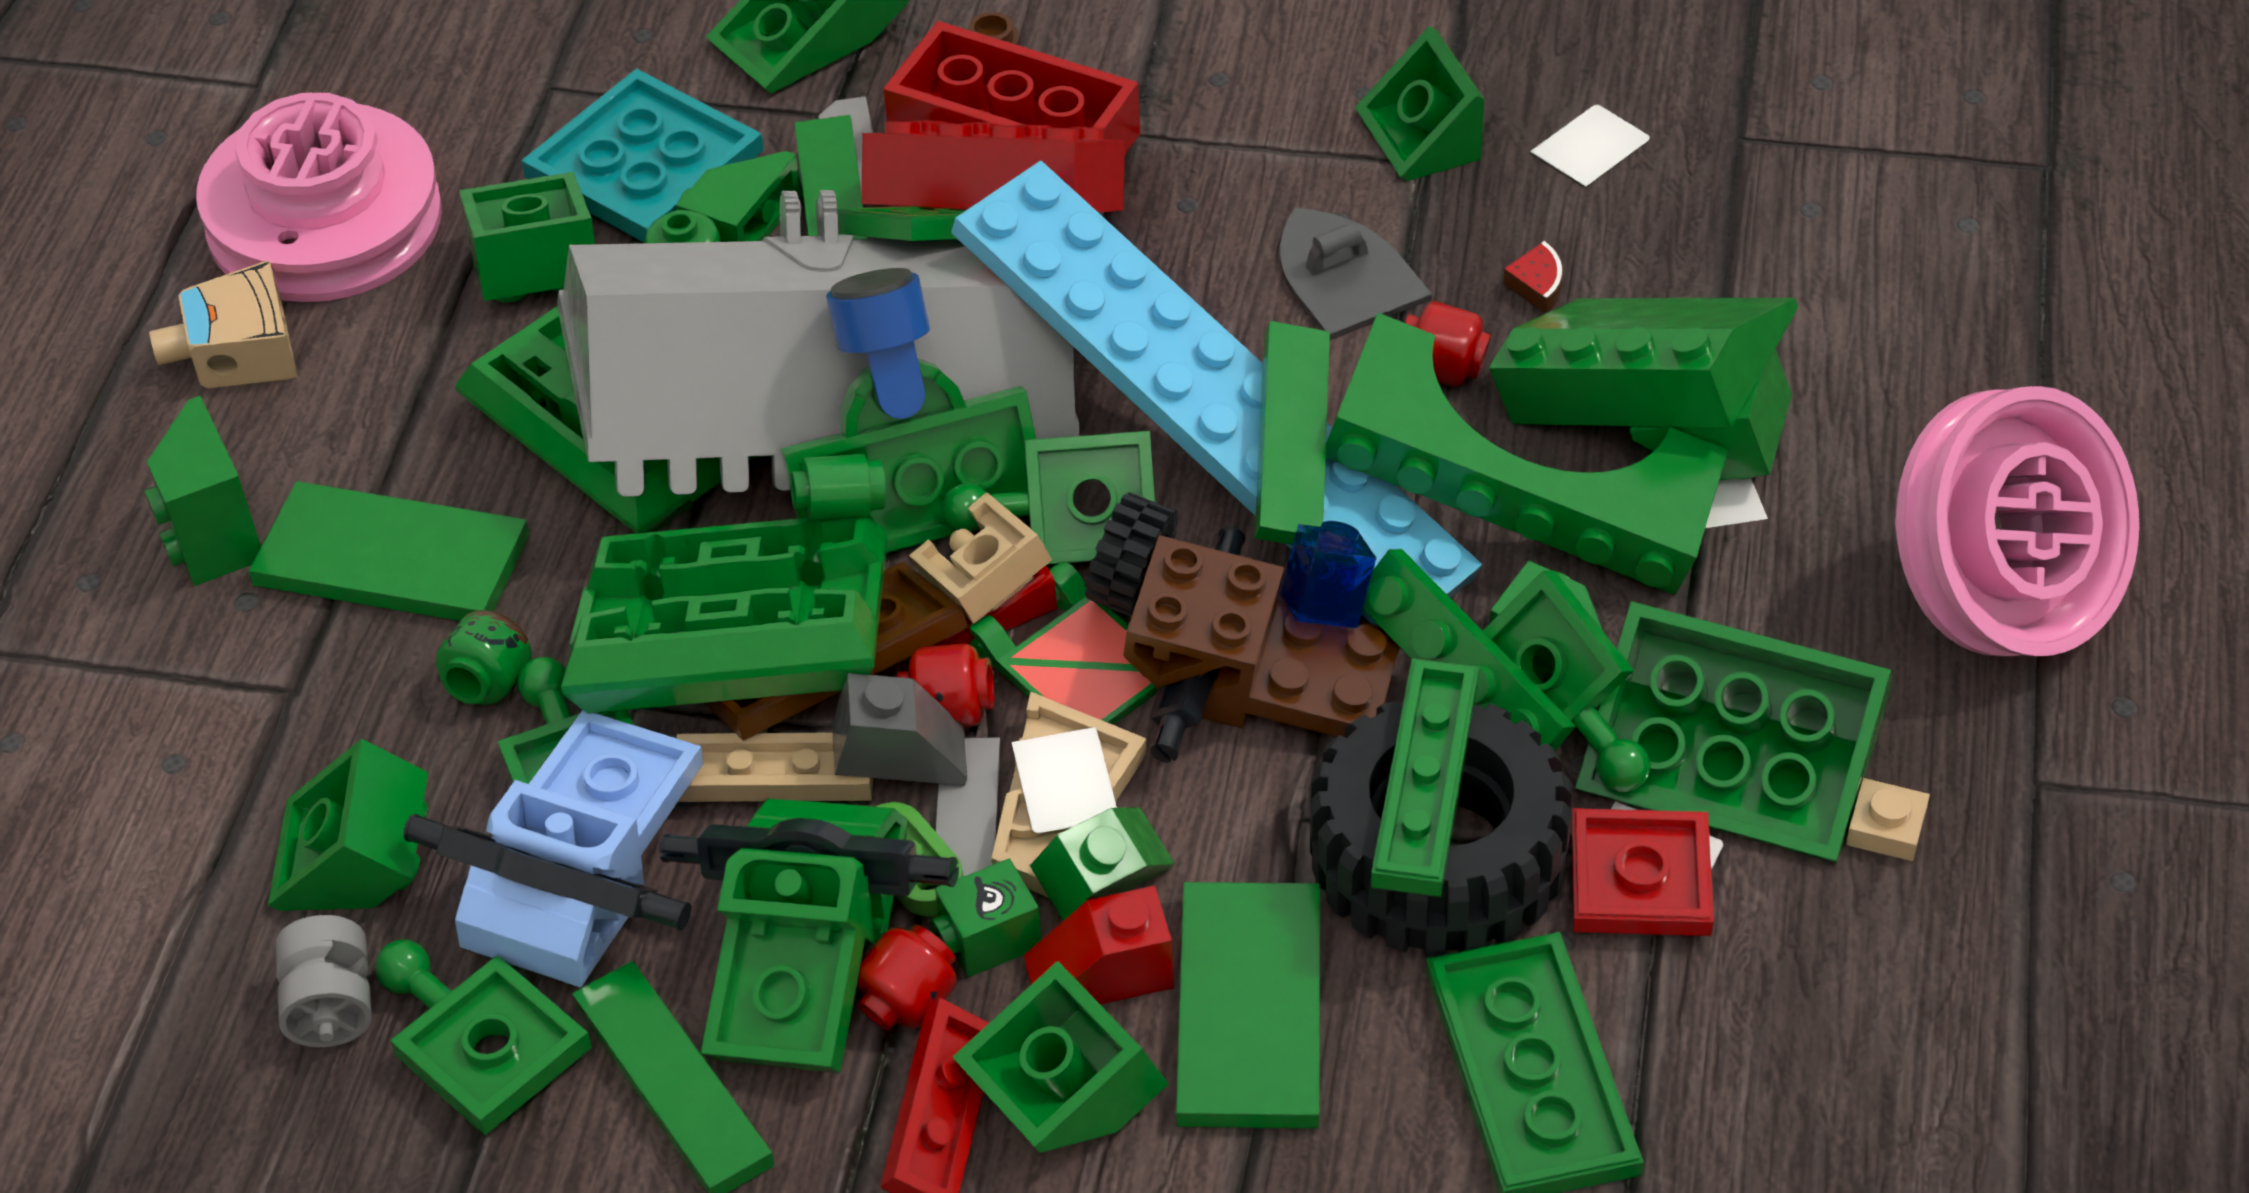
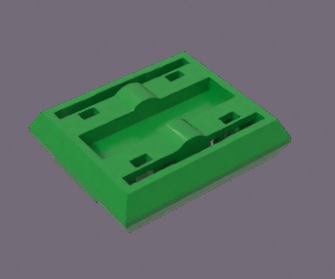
M558 306L471 363L455 384L457 393L636 534L657 532L691 508L696 499L721 482L719 457L696 458L697 488L692 494H674L669 489L667 459L643 460V493L639 496H621L616 490L614 461L588 462ZM545 400L546 406L543 408L539 404ZM748 456V462L757 456Z
M871 516L809 522L806 518L602 537L593 559L587 586H584L569 643L570 654L561 685L563 696L586 713L842 690L847 673L870 675L874 668L888 543L887 531Z

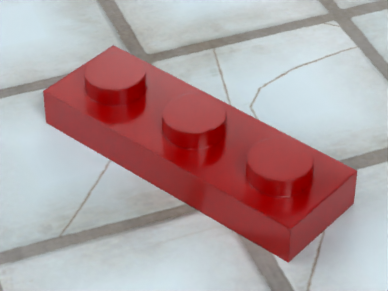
M942 998L937 999L925 1010L880 1185L881 1189L889 1193H959L983 1090L953 1059V1056L987 1026L989 1022Z

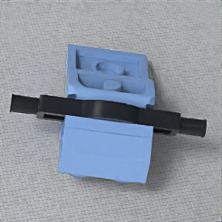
M582 710L531 782L526 784L515 780L491 812L486 831L491 833L492 836L465 827H451L421 817L418 814H412L404 827L403 838L405 841L437 850L436 854L472 865L455 918L459 946L491 958L498 955L506 963L581 988L628 917H643L682 931L686 927L691 915V903L658 894L656 889L645 886L641 855L703 766L702 748L693 743L596 713H586Z

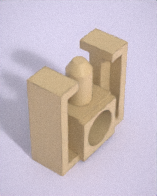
M988 493L968 507L981 531L974 536L967 529H960L954 531L950 536L949 545L954 551L950 557L954 565L937 551L930 540H927L909 555L922 577L963 608L964 615L973 624L991 609L996 610L1034 579V574L1052 561L1038 534Z

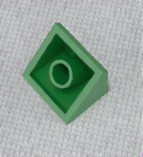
M1428 26L1355 106L1356 111L1400 178L1406 181L1479 161L1482 154L1484 98L1438 31Z

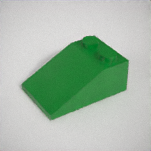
M739 0L710 31L706 38L767 92L772 94L873 42L909 1Z

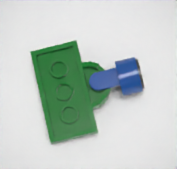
M887 268L857 274L834 284L831 287V291L827 293L826 299L838 350L846 353L866 352L869 366L848 387L840 408L841 433L780 449L789 488L791 472L801 471L803 458L865 454L867 460L881 459L885 475L886 503L884 509L871 510L870 516L887 531V552L921 544L927 540L932 541L950 536L955 530L944 520L942 503L947 492L959 484H975L984 489L989 495L1028 491L1024 440L1036 439L1026 390L1021 386L963 400L959 387L935 364L917 358L914 340L923 337L931 329L919 275L912 273L910 269ZM804 509L795 510L797 519L806 518Z

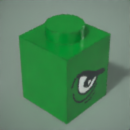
M1010 858L959 878L954 887L942 885L935 888L938 917L930 920L932 933L950 948L967 978L1023 956L1042 940L1039 907Z

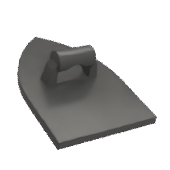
M1303 208L1293 209L1283 229L1280 242L1282 274L1291 293L1318 328L1330 331V340L1373 324L1377 313L1390 317L1432 300V293L1400 254L1376 232L1362 224L1332 213Z

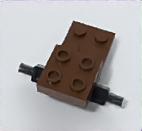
M1227 526L1225 528L1226 531L1223 528L1220 530L1215 549L1161 535L1158 536L1127 630L1123 656L1158 688L1150 713V719L1158 726V730L1150 748V753L1155 759L1169 763L1171 759L1175 761L1178 758V751L1185 729L1197 725L1201 718L1243 729L1247 714L1335 737L1338 735L1345 737V727L1363 714H1366L1370 719L1375 717L1376 708L1385 703L1399 646L1380 626L1278 600L1285 567L1239 556L1246 540L1245 534L1236 527Z

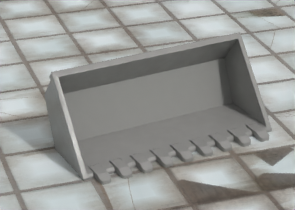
M820 190L817 196L815 208L818 236H801V203L797 192L782 191L779 209L780 236L764 237L763 241L569 245L564 289L559 290L557 300L588 462L614 461L616 490L621 496L641 495L644 491L643 460L667 459L670 491L674 494H692L697 488L696 458L719 457L721 486L727 492H744L748 489V456H771L775 488L790 490L780 449L841 433L840 408L848 387L869 366L866 352L846 353L838 350L826 299L827 293L831 291V287L834 284L857 274L887 268L910 269L912 273L918 274L931 329L923 337L914 340L917 358L935 364L959 387L963 400L1017 386L1023 387L1027 392L1036 439L1079 436V420L1075 412L1074 347L958 239L908 241L897 239H853V235H838L837 201L835 191Z

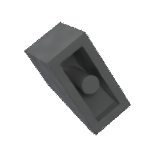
M847 673L832 721L835 775L965 786L968 776L963 725L958 723L914 679Z

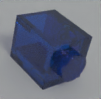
M1324 521L1321 527L1298 524L1280 595L1298 622L1358 629L1377 557L1359 531L1349 524L1338 521Z

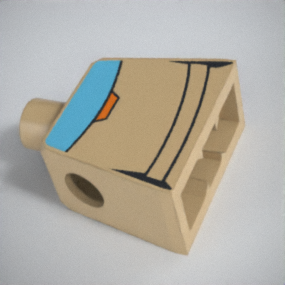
M270 260L183 289L178 295L183 323L149 331L158 366L192 358L200 385L206 388L288 380L298 377L283 305Z

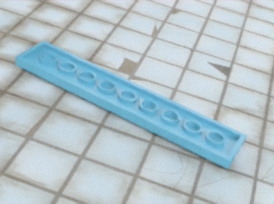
M1041 160L955 218L951 233L1256 516L1263 363ZM1328 422L1326 431V442L1332 429V426ZM1327 458L1325 459L1322 540L1317 549L1286 544L1300 558L1312 557L1331 550L1341 552L1345 563L1343 564L1341 555H1336V564L1333 571L1322 578L1328 582L1337 575L1340 569L1339 575L1329 585L1371 624L1377 626L1379 625L1352 597L1388 549H1403L1450 598L1474 580L1483 565L1399 487L1363 472L1349 469Z

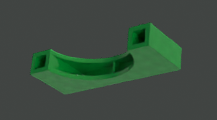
M1377 313L1326 442L1327 459L1340 463L1349 469L1363 472L1399 486L1408 492L1419 494L1460 510L1469 516L1478 517L1506 528L1530 540L1539 541L1562 550L1586 562L1613 570L1638 580L1647 586L1656 587L1674 595L1677 594L1697 558L1728 449L1669 427L1661 444L1650 455L1635 464L1617 470L1591 473L1571 472L1541 466L1524 460L1501 449L1481 436L1450 405L1440 388L1434 371L1432 355L1436 335Z

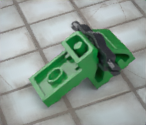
M768 798L754 814L747 827L710 824L699 837L664 834L659 847V853H663L660 856L662 862L699 864L703 878L723 881L717 911L727 918L701 1054L715 1061L840 1073L863 950H871L880 937L888 930L894 895L908 896L917 883L954 887L959 875V867H956L958 864L957 858L917 855L915 843L911 840H904L908 820L895 808Z

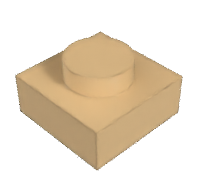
M1863 778L1849 827L1846 845L1913 862L1930 794Z

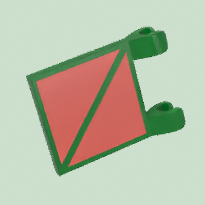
M1061 562L1050 569L1055 581L1057 608L1066 612L1018 646L1014 645L1003 627L992 616H984L969 627L971 635L976 637L970 642V645L977 650L980 658H989L991 666L997 668L1028 698L1030 693L1033 692L1114 725L1157 694L1158 688L1123 656L1129 625L1110 608L1085 597L1087 589L1085 582L1077 570L1068 562Z

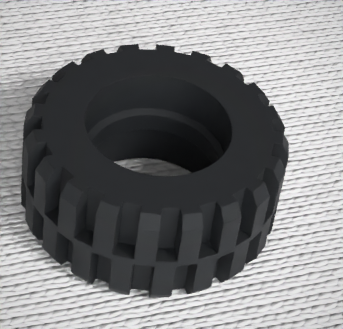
M1395 700L1377 707L1376 716L1371 719L1366 714H1363L1345 727V737L1338 735L1332 739L1322 753V763L1315 768L1311 782L1310 854L1312 855V871L1316 883H1320V888L1326 891L1327 903L1337 915L1343 918L1351 914V927L1364 936L1373 939L1378 934L1385 938V946L1407 953L1409 946L1425 949V956L1428 957L1446 955V950L1462 949V951L1486 947V942L1494 939L1498 944L1506 943L1521 935L1522 922L1527 926L1533 925L1548 911L1549 900L1558 895L1562 886L1565 866L1567 865L1572 816V792L1569 778L1562 773V762L1554 749L1547 743L1540 746L1541 735L1523 720L1517 724L1511 722V713L1491 703L1487 709L1474 706L1457 806L1479 814L1496 829L1479 840L1449 848L1441 897L1372 888L1371 872L1403 705H1400L1399 701Z

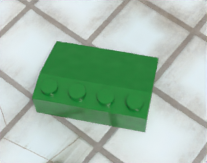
M1579 298L1513 328L1489 366V370L1512 424L1732 428L1795 315L1798 304L1796 298Z
M1631 601L1617 650L1634 671L1600 703L1598 712L1615 732L1618 739L1633 740L1646 750L1650 759V772L1646 781L1639 788L1629 792L1614 791L1600 780L1596 768L1599 754L1588 743L1576 783V791L1643 810L1708 812L1709 828L1837 863L1856 806L1863 778H1865L1892 688L1891 669Z

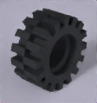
M1128 492V494H1124L1120 504L1117 503L1113 509L1112 519H1108L1104 527L1105 533L1102 540L1099 539L1095 548L1097 553L1089 566L1091 573L1086 579L1085 587L1087 589L1085 597L1132 617L1158 536L1161 535L1175 539L1177 532L1175 528L1178 525L1179 519L1177 517L1178 512L1134 493Z

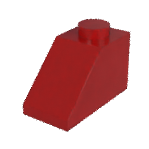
M1155 885L1087 900L1023 955L1030 985L1058 961L1100 1005L1174 988L1172 939Z

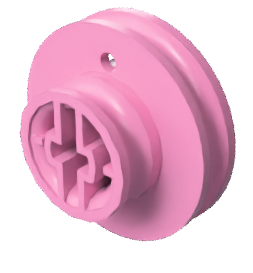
M299 93L274 100L254 112L240 129L223 141L211 154L199 176L196 193L198 211L205 229L210 253L223 273L226 275L270 260L281 300L293 302H322L343 299L362 294L391 281L410 268L425 253L436 236L442 215V202L436 182L432 155L422 136L404 120L391 113L371 106L357 104L351 99L331 93Z
M2028 386L1972 393L1950 403L1937 413L1918 436L1904 466L1897 497L1895 527L1899 555L1908 585L1924 614L1947 638L1961 647L1983 655L2050 656L2067 652L2088 641L2101 630L2118 608L2131 580L2136 562L2139 542V508L2136 488L2128 461L2119 442L2103 419L2084 402L2066 392L2042 386ZM1994 517H2000L2001 530L1996 529Z

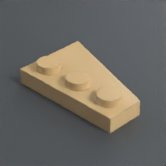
M1030 693L1026 709L1027 720L1023 737L1019 741L1096 727L1116 802L1147 755L1146 738L1036 693ZM1016 763L1010 792L1006 793L991 862L993 865L1010 858L1027 888L1048 897L1029 865L1057 834L1069 828L1044 833H1035L1032 830Z

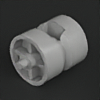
M317 915L302 918L282 929L275 941L276 975L280 983L277 990L279 1027L283 1035L295 1043L310 1047L337 1046L361 1036L368 1029L372 1020L370 985L366 978L368 975L367 942L363 929L347 918L333 915Z

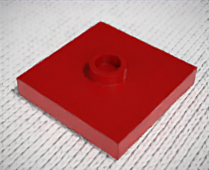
M1572 808L1573 932L1712 936L1714 914L1708 812Z

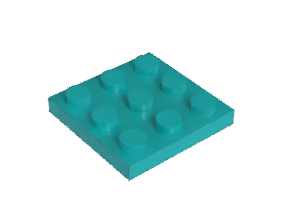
M636 68L522 159L521 163L524 177L527 179L574 172L589 213L644 242L645 233L650 225L664 214L676 211V205L683 192L692 188L707 169L754 159L764 151L762 133Z

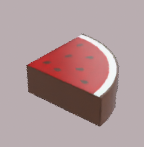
M1543 241L1504 268L1503 284L1543 312L1547 313L1559 300L1563 283V263L1558 252L1547 241Z

